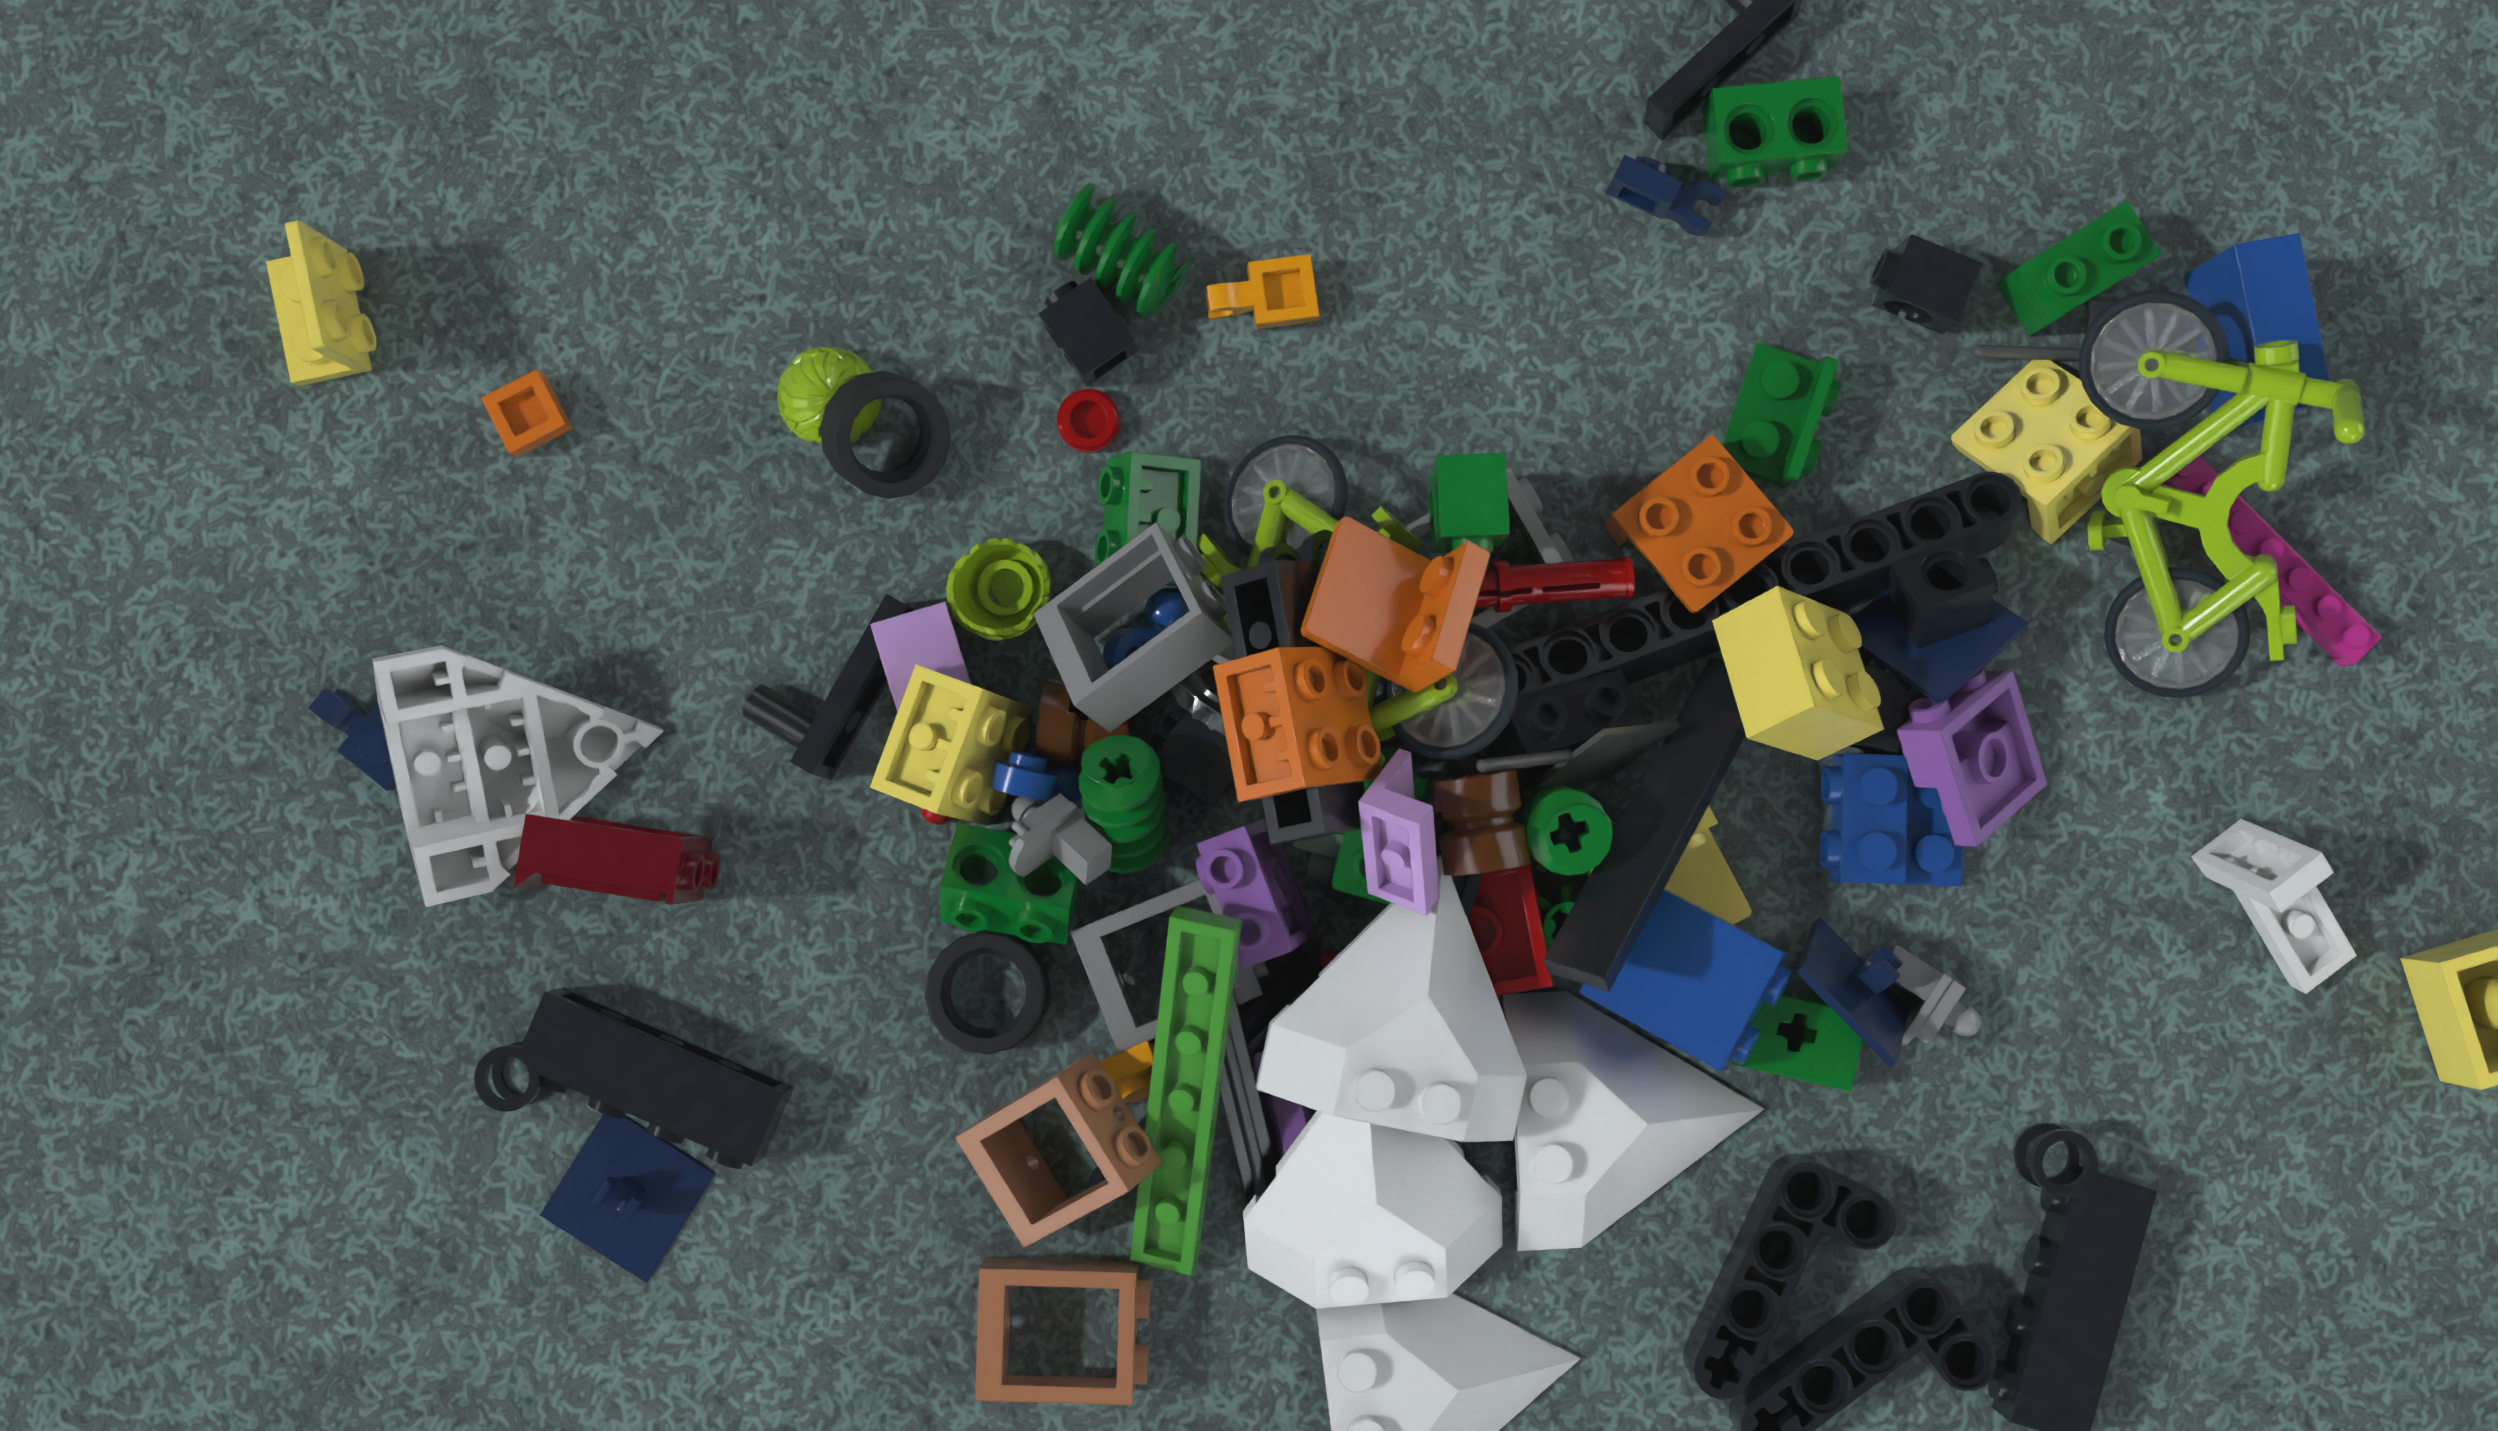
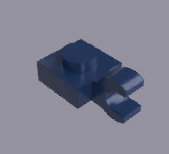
M1624 155L1605 194L1659 219H1663V217L1669 218L1678 223L1689 234L1704 236L1711 222L1695 214L1693 202L1703 200L1710 205L1718 206L1725 192L1711 182H1698L1688 188H1681L1680 186L1683 181L1670 176V169L1661 162L1644 156H1638L1636 159Z
M324 688L308 708L323 721L348 735L346 740L337 749V752L386 791L393 790L396 787L378 701L367 712L340 689L332 692L330 689Z

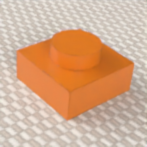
M539 369L481 397L508 453L517 458L573 429L546 374Z

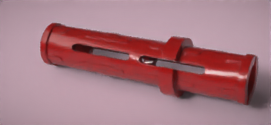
M1628 556L1619 559L1566 561L1510 566L1507 560L1492 561L1490 568H1486L1475 608L1493 607L1496 613L1510 612L1512 605L1620 597L1629 599L1633 596L1635 586L1633 564Z

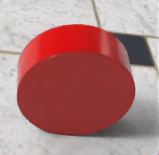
M1081 389L1067 396L1059 407L1057 413L1059 433L1064 442L1077 452L1085 454L1101 452L1112 445L1120 431L1121 420L1116 404L1107 394L1099 390Z

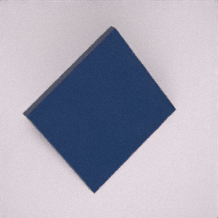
M1889 588L1885 589L1852 618L1862 638V645L1858 649L1937 704L1953 696L2028 628L2029 622L1993 599L1989 624L1917 649L1888 603Z
M1819 917L1811 926L1796 973L1889 1067L1898 1062L1910 1007L1889 986L1900 977L1896 970L1903 965V962L1885 944L1876 949L1863 961Z
M603 1114L540 1216L648 1283L716 1173L662 1139L654 1136L629 1118H615Z

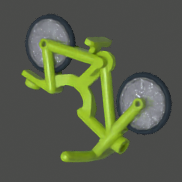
M2167 290L2144 291L2128 295L2111 304L2096 317L2082 342L2079 352V373L2083 388L2089 399L2105 416L2121 425L2137 429H2163L2179 425L2198 415L2213 401L2220 390L2237 393L2141 468L2129 466L2113 471L2105 480L2102 489V502L2107 510L2092 511L2088 524L2090 551L2104 550L2107 538L2128 537L2141 577L2136 578L2120 591L2107 614L2104 640L2110 659L2117 671L2131 684L2141 690L2161 697L2185 698L2201 695L2217 688L2233 676L2244 661L2250 644L2251 627L2247 610L2243 604L2252 597L2259 602L2267 617L2270 661L2284 660L2283 645L2297 644L2295 605L2280 606L2278 568L2275 558L2268 554H2259L2255 557L2244 554L2233 542L2228 527L2230 508L2243 489L2257 483L2262 490L2273 492L2284 485L2295 406L2300 403L2332 410L2334 434L2337 440L2343 444L2351 445L2357 443L2364 435L2365 424L2362 400L2357 383L2351 379H2341L2337 382L2306 377V373L2299 372L2297 340H2278L2255 345V363L2229 360L2226 335L2217 318L2198 301L2187 295ZM2266 406L2260 450L2242 455L2221 472L2213 481L2206 495L2163 485L2164 482ZM2107 511L2115 517L2122 519L2108 520ZM2154 517L2198 528L2206 554L2225 576V579L2220 580L2207 572L2193 568L2170 567Z
M1287 435L1276 437L1260 444L1244 457L1234 470L1227 485L1224 498V519L1228 533L1236 546L1250 557L1247 568L1257 566L1262 551L1269 546L1286 543L1292 546L1301 557V546L1307 535L1321 530L1333 532L1335 524L1344 517L1348 501V482L1344 468L1331 449L1322 442L1307 436ZM1382 506L1371 515L1382 527L1378 533L1399 544H1403L1414 552L1423 544L1405 524ZM1203 533L1197 539V545L1203 551L1201 556L1206 563V568L1201 572L1220 589L1223 588L1221 576L1244 570L1237 568L1221 547ZM1320 544L1318 550H1320L1324 546ZM1470 622L1456 671L1416 693L1385 678L1383 687L1384 701L1373 706L1381 676L1364 667L1367 676L1366 697L1372 728L1376 732L1379 742L1397 736L1410 750L1427 758L1439 760L1459 759L1481 751L1492 743L1504 730L1515 710L1519 689L1518 672L1512 654L1499 637L1489 629ZM1380 752L1379 764L1381 768L1385 757Z

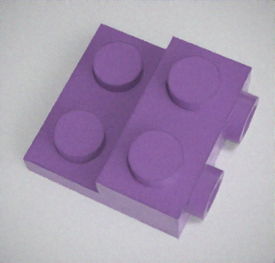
M1983 668L1953 696L1942 703L1937 704L1927 696L1915 700L1908 706L1911 718L1897 729L1902 752L1906 758L1914 786L1937 788L1942 811L1946 816L1955 845L1977 847L2047 785L2013 670L1984 671Z
M1265 818L1197 843L1201 856L1196 858V868L1204 889L1210 895L1216 894L1224 916L1242 919L1238 955L1243 968L1291 952L1317 934L1284 844L1270 845Z

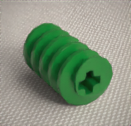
M1088 183L1070 202L1056 226L1054 255L1060 261H1067L1075 256L1074 268L1080 275H1088L1096 270L1094 281L1101 290H1107L1117 284L1115 296L1121 304H1128L1138 298L1137 315L1142 319H1148L1169 302L1186 278L1194 261V256L1179 267L1173 263L1178 247L1176 242H1170L1159 252L1152 249L1157 229L1152 226L1140 236L1135 237L1132 232L1137 215L1130 212L1117 223L1111 219L1116 200L1110 197L1097 208H1094L1091 202L1096 186Z
M1117 735L1108 736L1096 741L1082 753L1081 766L1083 769L1079 775V791L1082 795L1085 820L1112 845L1111 866L1108 871L1122 874L1142 871L1159 860L1165 853L1170 841L1169 822L1167 820L1159 758L1150 745L1137 737Z
M1563 785L1544 787L1532 794L1521 808L1518 823L1525 826L1528 852L1551 872L1566 876L1584 874L1598 866L1609 852L1613 838L1611 818L1607 816L1601 804L1587 793ZM1560 815L1569 818L1577 824L1568 830L1570 840L1565 843L1550 835V832L1559 828L1557 817Z

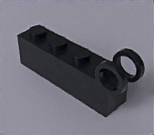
M1321 530L1307 535L1301 546V557L1292 546L1286 543H1279L1269 546L1262 551L1257 566L1221 576L1236 659L1278 647H1323L1304 637L1300 630L1320 572L1317 557L1318 547L1321 544L1327 549L1333 532ZM1364 782L1310 787L1262 798L1270 845L1316 839L1361 829L1358 801L1365 794Z
M563 987L544 992L523 1041L489 1051L479 1061L474 1074V1084L478 1096L487 1106L497 1111H515L542 1100L551 1091L565 1093L570 1088L591 1097L588 1105L600 1113L615 1118H625L626 1113L649 1122L647 1131L654 1136L678 1144H682L685 1138L708 1148L706 1156L709 1159L734 1169H742L743 1164L753 1166L765 1157L794 1089L793 1086ZM510 1056L523 1062L528 1070L529 1084L523 1095L512 1091L504 1080L503 1070ZM492 1065L493 1084L497 1092L504 1099L498 1097L490 1088L488 1075Z
M2040 1123L2027 1128L2019 1136L2014 1147V1162L2018 1172L2026 1181L2042 1188L2040 1204L2042 1209L2046 1210V1215L2040 1236L2032 1235L2024 1250L2023 1268L2025 1272L2029 1273L2023 1297H2015L2008 1308L2005 1327L2007 1334L2011 1336L2005 1361L2001 1359L1996 1361L1995 1373L1988 1382V1393L1994 1399L1992 1408L2010 1423L2037 1431H2091L2157 1191L2134 1181L2098 1171L2097 1153L2093 1145L2085 1137L2054 1124ZM2041 1135L2030 1150L2028 1168L2025 1159L2026 1148L2033 1138ZM2063 1141L2068 1152L2066 1166L2059 1174L2047 1178L2043 1169L2044 1155L2051 1145ZM2079 1149L2083 1154L2084 1166L2079 1165Z

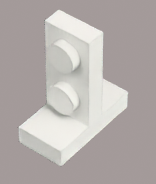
M2240 819L2191 856L2208 879L2234 891L2291 987L2307 994L2357 956L2317 888L2318 884L2334 873L2322 852Z

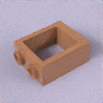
M1093 1051L994 1109L955 1137L1023 1248L1129 1192L1162 1164V1161L1151 1145L1149 1137L1140 1128L1118 1093L1112 1078L1105 1072ZM1053 1098H1056L1106 1178L1070 1199L1064 1193L1019 1118ZM1113 1111L1117 1114L1119 1121L1115 1118Z
M986 1257L979 1268L975 1401L1132 1405L1136 1384L1147 1385L1149 1370V1345L1137 1344L1138 1319H1149L1151 1279H1139V1263L1132 1261ZM1011 1286L1119 1289L1117 1378L1008 1375Z

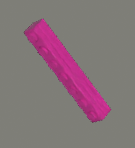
M2199 456L2164 482L2163 485L2206 495L2218 474ZM2240 495L2237 496L2230 508L2228 527L2233 542L2246 555L2255 557L2259 554H2268L2275 558L2278 568L2280 606L2295 605L2296 623L2333 658V661L2339 667L2355 665L2382 636Z

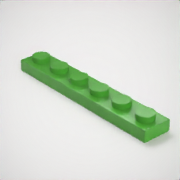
M1176 906L1169 918L1145 1133L1149 1137L1151 1145L1162 1161V1164L1138 1185L1130 1261L1192 1276L1199 1258L1242 919Z

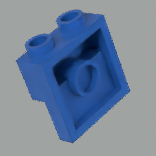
M1833 754V766H1825L1821 778L1822 801L1824 804L1832 805L1831 830L1822 831L1819 843L1820 864L1822 868L1830 869L1829 881L1962 887L1963 846L1954 844L1946 816L1942 811L1937 788L1915 787L1904 755Z

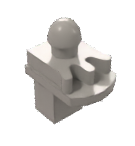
M1061 793L1044 804L1041 800L1020 796L1012 803L1011 810L1016 820L1012 824V829L1018 834L1009 841V845L1012 847L1009 864L1010 868L1017 875L1025 877L1055 856L1077 878L1087 885L1110 869L1112 845L1077 813L1078 807Z
M1899 945L1893 946L1891 951L1903 962V965L1896 970L1900 977L1893 984L1919 1001L1907 1020L1902 1045L1906 1046L1914 1037L1927 1044L1929 1040L1932 1041L1943 1023L1950 1026L1951 1032L1959 1036L1970 1037L1978 1033L1982 1025L1980 1015L1969 1004L1964 1006L1958 1002L1966 988Z

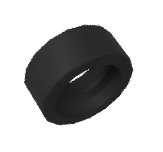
M886 371L859 374L840 386L825 406L820 427L823 453L834 471L864 493L887 499L912 495L931 483L945 464L951 442L948 416L937 397L918 382ZM891 397L902 400L913 408L919 419L920 435L917 447L907 462L894 470L880 472L868 469L858 461L851 449L850 434L855 418L865 405L875 399Z
M983 930L959 937L939 953L928 972L925 1001L930 1020L944 1039L964 1051L993 1054L1012 1049L1036 1030L1048 1010L1051 985L1045 963L1031 944L1015 935ZM984 953L1002 955L1014 962L1023 974L1026 986L1025 1002L1018 1016L1006 1026L994 1029L977 1028L963 1020L954 1008L951 997L952 980L960 965L972 956Z

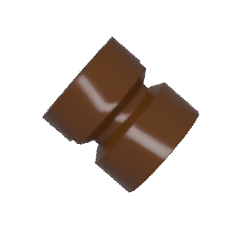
M1046 679L1038 714L1035 755L1047 758L1048 762L1073 765L1094 742L1108 736L1128 735L1129 725H1134L1135 715L1110 733L1074 706L1063 681Z
M1516 769L1479 772L1430 781L1435 818L1447 823L1448 829L1438 837L1443 874L1445 876L1500 871L1530 863L1525 826L1513 821L1512 814L1522 806Z

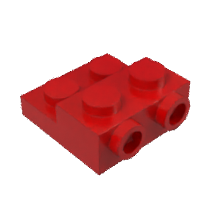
M1531 858L1530 863L1523 866L1483 873L1468 922L1496 995L1553 986V975L1548 973L1543 961L1548 948Z

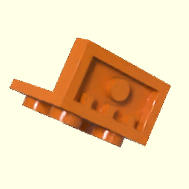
M1713 434L1613 512L1604 526L1619 546L1630 539L1691 613L1700 611L1786 542L1794 533L1789 523Z
M1345 516L1335 524L1301 626V634L1317 644L1416 693L1456 671L1491 552L1468 540L1445 556H1437L1431 561L1358 521Z
M1278 647L1213 666L1238 802L1258 800L1310 787L1368 782L1375 780L1381 773L1379 764L1380 743L1376 732L1372 728L1366 697L1367 676L1363 666L1325 647Z

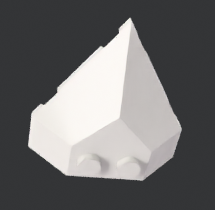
M442 645L372 658L378 704L402 816L426 907L493 892L511 875L509 870L518 862L526 814L570 820L617 776L616 769L641 746L644 748L648 747L664 732L662 728Z
M1441 854L1437 857L1440 898L1427 916L1391 902L1318 974L1319 978L1290 1006L1287 1004L1270 1021L1255 1086L1257 1090L1331 1116L1461 1142L1513 1141L1527 1074L1452 877L1443 874Z
M1567 991L1502 995L1503 1014L1527 1074L1514 1134L1517 1186H1513L1517 1251L1582 1248L1764 1110V1108Z
M1320 1111L1315 1112L1276 1165V1177L1261 1197L1254 1195L1243 1210L1248 1269L1316 1309L1446 1298L1503 1246L1502 1196L1500 1188L1486 1174L1481 1176L1465 1160L1463 1150L1454 1140L1335 1117Z
M1454 1293L1446 1298L1316 1309L1331 1431H1499L1581 1359L1579 1356L1525 1331L1514 1323Z

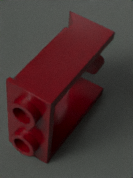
M526 814L513 888L555 885L656 902L666 901L665 904L671 905L702 901L705 890H713L717 883L720 870V854L718 852H711L712 837L578 816L565 820Z

